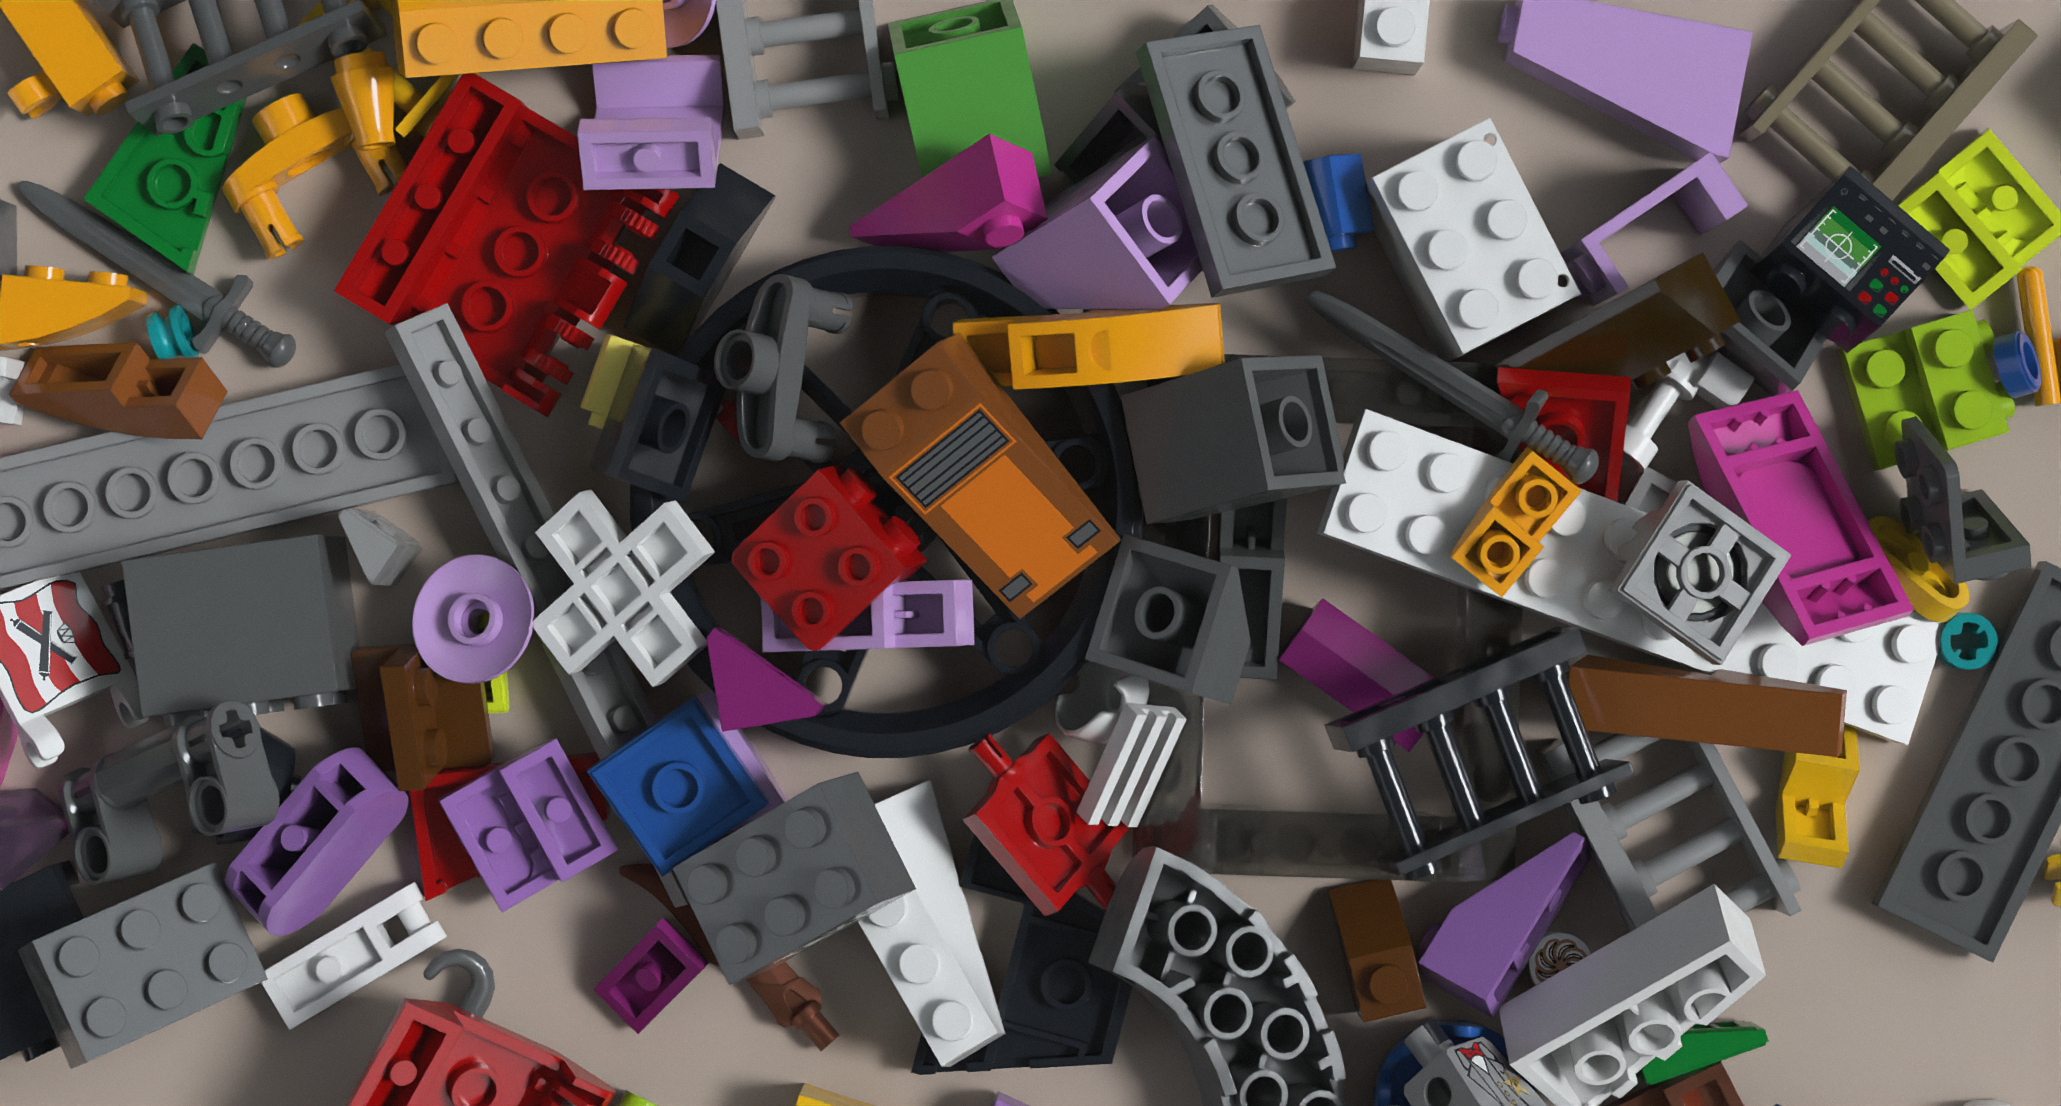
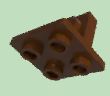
M416 644L358 647L352 652L351 658L366 753L384 771H396L399 791L424 790L443 768L488 766L494 760L495 753L484 682L465 684L440 676L425 663L418 652Z

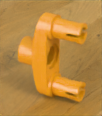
M295 93L269 104L252 118V123L265 146L228 177L222 186V192L234 212L243 213L262 245L267 259L274 260L287 254L275 230L286 247L289 246L292 250L304 242L303 236L298 233L276 195L280 190L279 187L344 149H353L375 185L377 194L384 196L393 192L395 188L394 183L385 170V166H388L395 180L399 182L407 168V164L395 145L377 150H357L354 134L342 107L315 117L304 96L301 93Z

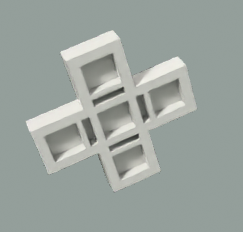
M592 490L581 491L535 532L574 583L532 621V627L568 675L581 671L617 640L651 686L655 687L664 684L708 646L705 637L670 592L714 554L715 551L676 500L661 505L627 536Z

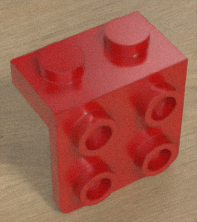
M842 464L818 469L746 538L732 554V563L801 643L807 649L813 651L826 647L890 585L910 578L928 561L917 549L920 545V540L912 528L897 516L889 518L873 500L877 496V492L870 481L853 467L846 469Z

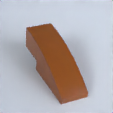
M137 342L36 347L9 395L17 404L94 428L137 436L202 440L228 391L202 357L150 359Z

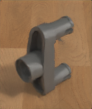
M784 274L773 275L764 282L755 297L746 330L737 329L730 331L718 344L714 357L715 374L723 387L737 390L738 435L743 449L750 456L771 461H780L786 457L809 460L814 463H825L831 458L834 447L816 444L815 440L816 438L835 440V430L832 425L824 421L815 422L796 418L804 370L808 327L825 330L832 334H840L847 330L852 317L833 313V308L853 311L852 299L847 294L812 288L807 280Z

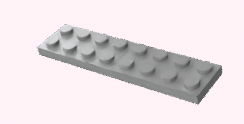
M400 364L222 405L219 407L202 440L164 439L112 431L1 457L0 591L27 585L37 580L121 563L122 560L147 557L334 513L343 509L355 508L460 483Z

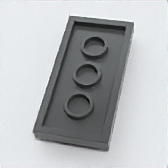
M1260 25L1145 42L1136 51V55L1211 298L1325 277L1336 269Z

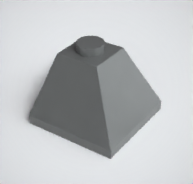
M1124 534L1085 659L1194 695L1231 705L1251 643L1238 568Z

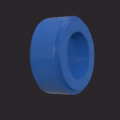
M2021 331L1995 337L1993 342L1995 363L2001 382L2010 397L2018 398L2038 392L2042 382L2041 370L2037 354L2029 337Z

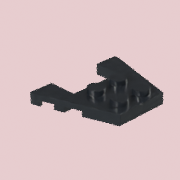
M973 834L960 887L1016 901L1024 905L998 1004L1005 1034L951 1067H942L921 1032L911 1073L930 1075L936 1074V1072H981L1004 1068L1030 1067L1032 1069L1112 1064L1132 986L1112 973L1088 963L1106 911L1078 892H1075L1058 912L1044 916L977 836Z

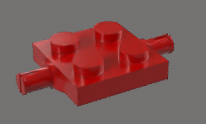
M991 733L971 745L968 750L975 755L992 775V780L988 785L986 794L962 819L1044 916L1058 912L1076 890L1085 886L1106 911L1117 884L1105 871V867L1108 864L1112 848L1130 828L1121 820L1118 826H1107L1102 819H1100L1098 825H1088L1079 816L1077 810L1090 780L1050 733L1036 738L1019 758L1011 760L994 740Z

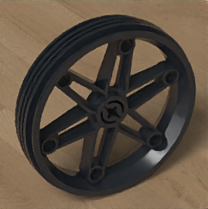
M866 246L836 250L800 260L778 269L747 286L720 306L698 327L675 357L715 373L714 357L721 339L730 331L737 329L746 330L748 318L760 287L766 280L777 274L798 277L807 280L812 288L830 292H842L850 298L900 295L928 299L896 376L937 342L948 338L937 334L931 325L934 312L942 305L956 304L962 307L967 313L968 319L978 318L979 316L994 318L1060 313L1056 309L1043 308L1027 294L1015 288L1001 272L970 259L936 250L907 246ZM804 364L801 389L849 436L840 422L853 411ZM1113 383L1061 387L1070 400L1086 437L1046 441L1045 443L1058 459L1064 451L1070 448H1082L1088 451L1095 462V471L1087 481L1077 484L1083 491L1096 488L1097 509L1121 541L1124 534L1140 538L1142 502L1138 494V480L1130 440L1125 430L1122 401ZM860 449L854 451L841 463L846 469L849 467L857 469L865 477L869 473L877 471ZM803 459L813 474L818 469L834 466L830 460H827L825 463H814ZM880 474L868 478L877 492V496L873 499L875 500L880 495L879 487L889 484ZM805 482L687 514L693 523H706L714 534V545L712 548L715 553L699 567L732 563L734 550L744 541H737L734 524L775 512ZM630 484L631 532L661 505L676 499ZM889 485L891 491H892L894 494L899 495V494ZM905 502V505L895 508V516L902 519L905 523L908 524L913 519L915 510L907 502ZM919 516L917 521L911 526L920 540V545L917 549L923 552L938 536L996 613L983 625L974 618L975 645L973 646L1004 677L969 696L930 708L896 712L864 711L845 708L870 649L846 650L845 652L841 650L805 651L797 682L808 689L807 683L811 672L821 666L829 667L838 673L842 681V691L838 699L826 704L820 714L816 716L761 726L805 746L834 754L864 758H908L937 754L982 740L989 733L994 735L1027 717L1055 696L1086 663L1087 650L1121 541L1086 567L1078 591L1068 610L1048 638L1042 642L1024 617L1019 619ZM923 566L910 578L906 579L907 581H936ZM691 573L670 593L707 640L712 630L720 626L707 608ZM1006 630H1021L1032 641V655L1026 663L1020 666L1012 667L1005 665L996 655L995 644L997 638ZM706 646L687 664L715 693L708 646Z

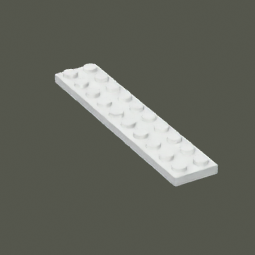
M1367 409L1358 410L1343 454L1346 484L1332 487L1317 534L1570 626L1578 627L1581 630L1703 674L1712 675L1717 670L1724 669L1847 690L1844 725L1896 744L1908 745L1940 647V633L1945 623L1934 622L1923 617L1921 614L1912 612L1902 619L1801 646L1761 602L1723 664L1713 665L1609 591L1625 564L1619 561L1618 548L1621 544L1631 541L1635 537L1637 532L1632 527L1636 521L1647 513L1581 488L1579 489L1582 492L1540 541L1544 548L1501 598L1451 558L1450 553L1470 521L1513 463ZM1735 546L1741 562V576H1744V560L1739 547ZM1706 620V621H1690V622H1709V621Z

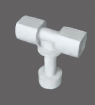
M1684 352L1667 361L1672 372L1655 382L1656 385L1630 424H1626L1622 466L1639 473H1643L1658 452V447L1651 440V437L1677 398L1689 401L1697 394L1717 409L1738 405L1751 386L1754 377L1719 353H1716L1709 359L1704 356L1690 363Z

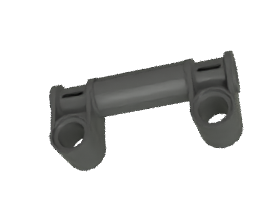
M235 700L224 701L213 706L207 717L196 715L189 717L170 728L98 759L92 768L81 767L67 773L63 777L58 789L59 803L63 809L72 840L75 865L85 881L90 884H100L149 874L158 868L162 859L163 848L161 837L153 821L148 798L184 783L189 815L199 832L207 836L264 826L275 819L279 809V792L271 775L263 747L260 724L255 714L247 705ZM237 729L242 730V733L234 738L224 737L226 734ZM85 788L91 789L90 793L77 798V792Z

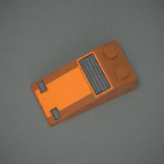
M960 333L937 342L840 422L886 482L1019 619L1121 541L1116 532Z

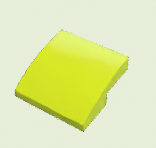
M1989 128L1973 139L1897 204L1950 249L1949 253L1935 269L1970 310L2019 273L2025 263L2061 235L2060 210Z

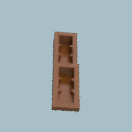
M1589 654L1570 666L1569 685L1587 731L1837 757L1842 753L1847 690L1724 669H1719L1712 675Z

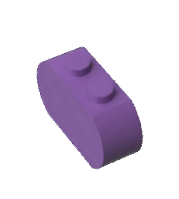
M348 748L334 753L312 768L279 807L275 819L268 825H264L230 864L225 877L226 888L271 935L282 936L301 929L324 912L402 821L408 808V795L404 791H399L398 785L364 750Z

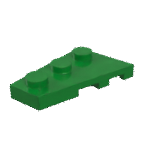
M192 43L173 70L175 80L209 65L204 49ZM247 97L194 120V123L189 128L178 133L156 136L137 121L83 199L183 270L194 275Z

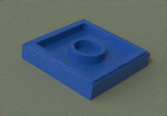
M696 695L592 765L587 771L661 877L671 872L673 867L694 856L763 809L770 801Z

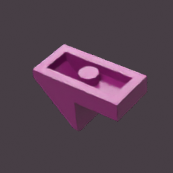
M664 917L593 990L639 1034L709 964V961Z

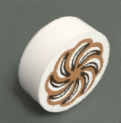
M1546 932L1527 962L1526 970L1531 981L1538 985L1589 956L1591 953L1582 940L1568 932Z

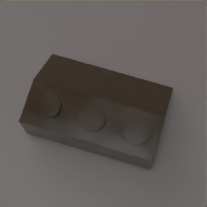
M1702 252L1494 366L1497 371L1498 367L1631 377L1638 391L1670 374L1672 371L1667 361L1685 352L1688 360L1692 363L1726 345L1720 333L1741 320Z

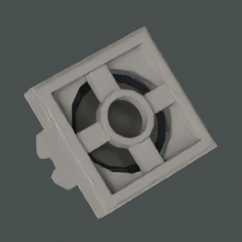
M1688 480L1678 481L1660 511H1650L1634 523L1632 528L1637 534L1631 541L1621 544L1618 548L1619 561L1625 564L1609 591L1711 664L1722 665L1791 554ZM1691 523H1710V524H1712V525H1714V526H1716V527H1718V528L1715 529V528H1712V527H1710V526H1708V525H1706V524H1691ZM1735 542L1738 544L1744 560V576H1741V562L1734 546ZM1706 620L1709 621V622H1690V621H1706Z

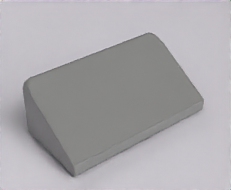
M349 508L343 509L338 516L371 585L396 586L422 550L421 543L375 511Z

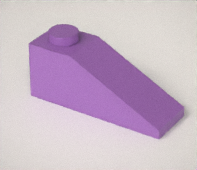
M1572 832L1452 908L1443 924L1434 923L1425 934L1418 952L1419 956L1422 957L1419 965L1427 981L1494 1018L1589 863L1591 857L1585 838Z

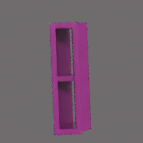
M1323 598L1308 613L1298 630L1284 647L1279 658L1282 663L1352 712L1361 710L1435 678ZM1415 726L1394 734L1393 737L1395 743L1410 752L1424 732L1417 733Z

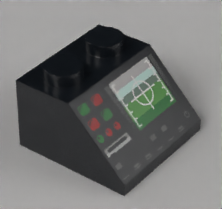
M1849 166L1785 223L1751 268L1750 272L1767 285L1775 296L1786 301L1812 323L1822 336L1834 342L1843 351L1848 353L1886 322L1940 264L1950 249L1852 166Z

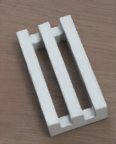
M1125 703L1077 810L1079 816L1088 825H1098L1100 819H1102L1107 826H1118L1121 820L1127 827H1138L1187 720L1175 707Z

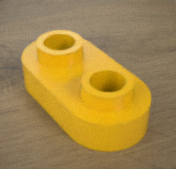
M1874 516L1868 521L1914 608L1913 612L1921 614L1931 621L1943 623L1950 620L1968 604L1970 596L1966 582L1954 584L1938 562L1931 563L1926 556L1922 542L1915 535H1909L1900 523L1886 516Z

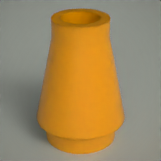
M368 51L349 54L335 59L336 74L331 76L330 79L354 134L357 150H377L395 145L393 131L395 68L387 65L386 54L381 51Z

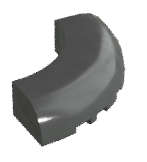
M1150 846L1143 848L1131 859L1119 878L1088 963L1112 973L1131 985L1163 1015L1178 1036L1190 1059L1198 1082L1203 1106H1346L1345 1089L1342 1079L1347 1077L1340 1047L1334 1030L1329 1029L1322 1009L1316 999L1318 993L1309 975L1294 953L1288 952L1281 940L1267 926L1269 923L1265 918L1224 886L1223 882L1193 863L1158 847Z

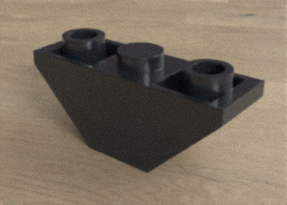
M720 163L717 168L715 188H699L681 209L647 267L623 327L664 352L676 356L693 332L701 325L776 196Z

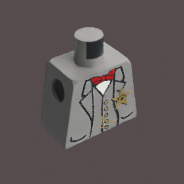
M1432 1019L1414 1030L1404 1041L1405 1045L1423 1067L1404 1086V1095L1411 1106H1548L1523 1077L1509 1065V1062L1498 1049L1484 1037L1454 1045L1437 1021Z

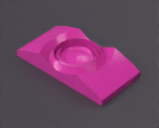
M1798 390L1696 414L1689 420L1688 428L1693 453L1705 493L1791 554L1762 603L1779 624L1801 646L1902 619L1914 611Z

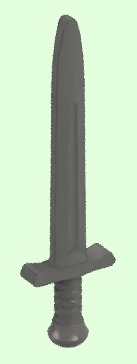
M21 181L18 188L26 199L54 223L205 322V328L192 340L196 350L200 353H208L221 333L227 329L228 333L234 334L236 338L242 339L244 343L250 344V347L253 349H257L272 368L283 367L293 358L296 351V342L291 334H282L269 330L268 327L261 325L257 320L254 321V318L251 316H246V313L243 311H238L244 299L253 288V282L247 275H236L229 293L225 295L62 194L33 182Z
M1314 290L1307 297L1306 302L1338 330L1508 439L1497 453V458L1509 462L1521 443H1525L1530 449H1535V452L1538 454H1543V457L1546 459H1551V462L1554 464H1559V467L1564 469L1563 471L1569 476L1572 483H1584L1591 479L1597 471L1599 457L1594 449L1572 446L1569 444V441L1566 439L1564 441L1561 439V436L1553 434V431L1545 429V426L1539 425L1535 421L1549 397L1547 391L1537 389L1526 403V408H1520L1350 304L1317 290Z

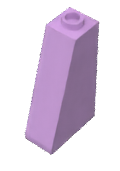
M1516 0L1515 6L1505 5L1499 25L1498 42L1507 44L1504 60L1506 64L1696 161L1711 151L1719 163L1724 162L1730 156L1753 34L1752 31L1588 0Z

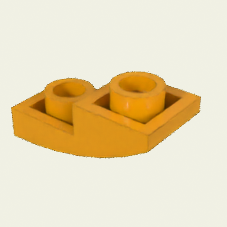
M1526 447L1470 521L1451 551L1450 557L1502 598L1544 548L1540 541L1582 490L1529 447Z

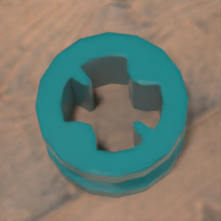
M181 305L170 307L169 314L163 317L157 312L147 314V331L158 359L199 357V351L196 350L192 343L193 338L196 336L193 326Z
M1959 612L1947 622H1943L1945 625L1941 629L1940 647L1937 653V657L1942 663L1951 668L1972 670L1981 668L1990 662L1996 653L1998 639L1996 630L1989 620L1979 614ZM1963 623L1969 624L1970 628L1967 632L1978 634L1979 639L1978 647H1972L1967 650L1966 659L1958 657L1962 650L1951 648L1950 644L1951 635L1961 634Z

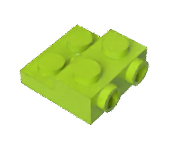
M1973 309L1862 342L1848 353L1842 349L1837 350L1874 471L1897 465L1895 442L1903 440L1901 428L1903 419L1916 416L1946 451L2010 432L2006 419L2015 415L2014 400L2007 393L2001 381H1994L1988 358L1994 356V334L1986 320L1976 321Z

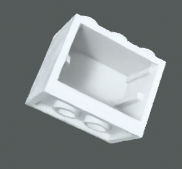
M1491 118L1372 177L1367 183L1374 232L1438 357L1446 363L1479 348L1581 294ZM1490 135L1495 139L1493 146L1485 142ZM1558 276L1566 277V287L1558 286Z

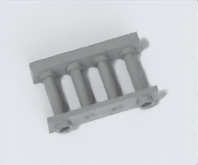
M716 0L733 128L739 139L765 136L762 119L772 118L773 111L867 97H872L877 120L890 118L887 101L899 100L894 61L882 63L873 0H859V9L760 22L759 16L748 18L746 0ZM859 34L864 36L868 64L867 72L769 85L768 79L757 80L754 56L765 54L764 48Z
M1614 734L1593 745L1598 761L1603 759L1622 760L1662 738ZM1555 739L1534 750L1551 782L1575 772L1563 740ZM1687 741L1698 763L1614 807L1609 802L1601 806L1599 801L1580 804L1578 799L1563 805L1577 833L1585 838L1590 857L1630 932L1659 916L1649 898L1657 893V885L1739 842L1757 876L1724 894L1743 912L1769 899L1776 911L1790 917L1802 911L1793 895L1801 890L1795 873L1785 859H1775L1714 744ZM1708 786L1712 788L1727 820L1645 863H1642L1640 859L1630 862L1619 841L1627 837L1626 829Z

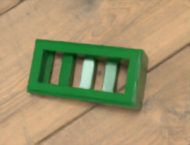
M1713 1022L1707 1026L1694 1024L1681 1035L1682 1047L1665 1061L1655 1057L1638 1071L1636 1076L1645 1083L1653 1085L1765 1046L1769 1040L1765 1029L1753 1022Z

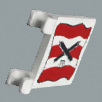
M80 572L37 580L0 595V698L17 728L29 763L36 769L53 764L58 759L57 756L64 751V742L60 734L45 717L49 714L110 689L117 714L125 727L129 729L135 728L149 720V716L142 717L137 676L128 660L124 659V653Z

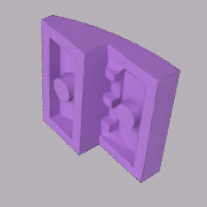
M556 738L546 741L496 766L437 799L501 912L506 911L558 880L561 882L568 880L618 851L616 844Z

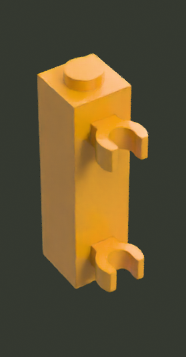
M0 0L1 10L43 68V71L21 81L7 92L21 114L24 115L28 112L32 119H36L52 109L63 97L70 108L88 117L94 112L96 115H104L124 103L129 96L126 90L140 81L84 0Z

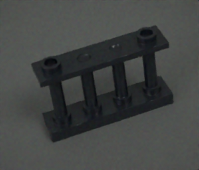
M1578 627L1551 628L1324 725L1333 749L1347 752L1356 751L1359 758L1366 757L1401 847L1376 858L1381 871L1399 876L1404 875L1406 880L1425 877L1443 867L1440 858L1578 799L1580 804H1588L1604 799L1617 791L1615 782L1634 774L1632 766L1628 761L1613 759L1598 761L1565 674L1570 670L1568 660L1588 652ZM1530 676L1533 683H1541L1575 771L1543 786L1539 782L1507 699L1513 694L1510 685ZM1472 701L1476 708L1483 707L1517 795L1516 798L1484 812L1449 724L1454 720L1451 710ZM1415 726L1417 733L1424 732L1459 821L1426 837L1391 751V747L1396 744L1393 735Z

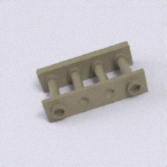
M1857 0L1779 90L1772 84H1769L1750 103L1744 113L1752 120L1741 131L1739 136L1749 143L1763 134L1768 127H1771L1829 180L1833 181L1849 166H1852L1893 201L2038 35L2020 19L2002 28L2000 31L1993 25L1987 29L1955 0H1914L1969 48L1965 54L1972 62L1958 78L1952 73L1944 76L1871 12L1880 0ZM1853 31L1926 95L1923 102L1931 109L1915 126L1909 120L1902 124L1829 60ZM1810 79L1816 82L1885 143L1881 149L1888 157L1873 174L1867 168L1860 172L1787 107Z

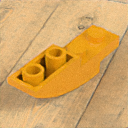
M25 265L24 276L2 274L0 291V351L55 344L89 334L113 324L146 306L148 292L127 286V275L109 272L89 271L88 282L64 280V269Z
M1220 303L1168 305L1163 309H1092L1086 313L960 319L953 323V334L960 333L1001 386H1013V390L1084 386L1184 376L1225 363Z

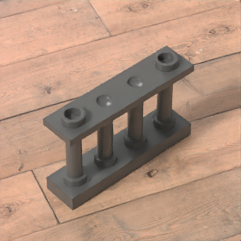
M93 0L95 5L122 28L131 25L151 91L126 101L125 105L128 114L156 136L181 132L189 128L194 123V120L337 57L360 53L368 47L369 43L388 36L384 24L361 0L351 3L348 0H321L325 14L292 29L290 28L282 0H254L267 40L233 54L216 0H188L209 65L175 80L156 17L161 11L186 0Z

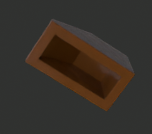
M1390 875L1327 889L1355 1010L1361 1020L1369 1022L1427 1008L1413 946Z

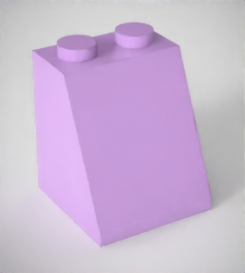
M1155 135L1056 195L1045 206L1047 220L1026 232L1018 242L1002 247L992 256V259L1011 284L1045 309H1163L1170 305L1203 270L1166 149Z

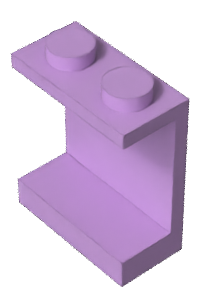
M668 55L667 58L592 64L597 107L595 119H580L577 131L583 189L715 188L725 117L721 55Z
M1712 151L1560 253L1581 293L1578 295L1580 299L1583 300L1589 296L1596 306L1629 287L1600 245V242L1671 194L1699 235L1725 222L1748 206Z

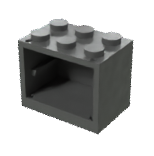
M316 534L122 560L142 717L163 714L165 727H171L194 715L207 717L213 706L227 700L239 701L247 705L255 715L284 711L283 698L293 697L294 710L347 703L346 690L356 689L351 654L359 647L345 537Z

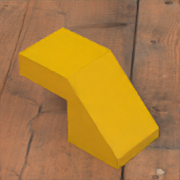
M1844 725L1842 753L1837 757L1795 752L1784 753L1775 808L1778 858L1842 869L1849 853L1845 803L1860 771L1856 729Z

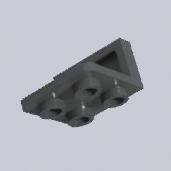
M1916 416L1903 419L1901 422L1903 440L1895 442L1897 466L1902 477L1906 479L1907 497L1900 499V515L1906 532L1909 535L1915 534L1922 542L1931 563L1938 562L1954 584L1976 579L1982 581L1997 580L2006 576L2008 572L2031 567L2030 544L1983 489L1961 494L1960 475L1954 459Z

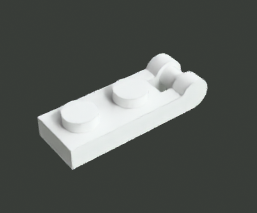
M416 882L399 890L265 970L268 980L261 983L289 1030L447 937L439 921L437 920L432 923L422 907L420 901L424 899V896ZM398 915L410 937L395 945L382 923Z

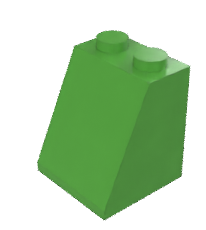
M989 0L888 23L922 178L988 134H992L1032 152L1038 179L1039 177L1053 174L1023 29L1013 0Z

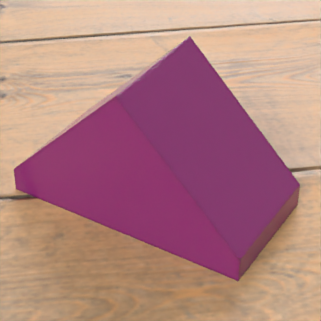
M721 627L714 628L707 637L722 732L813 717L820 714L827 704Z

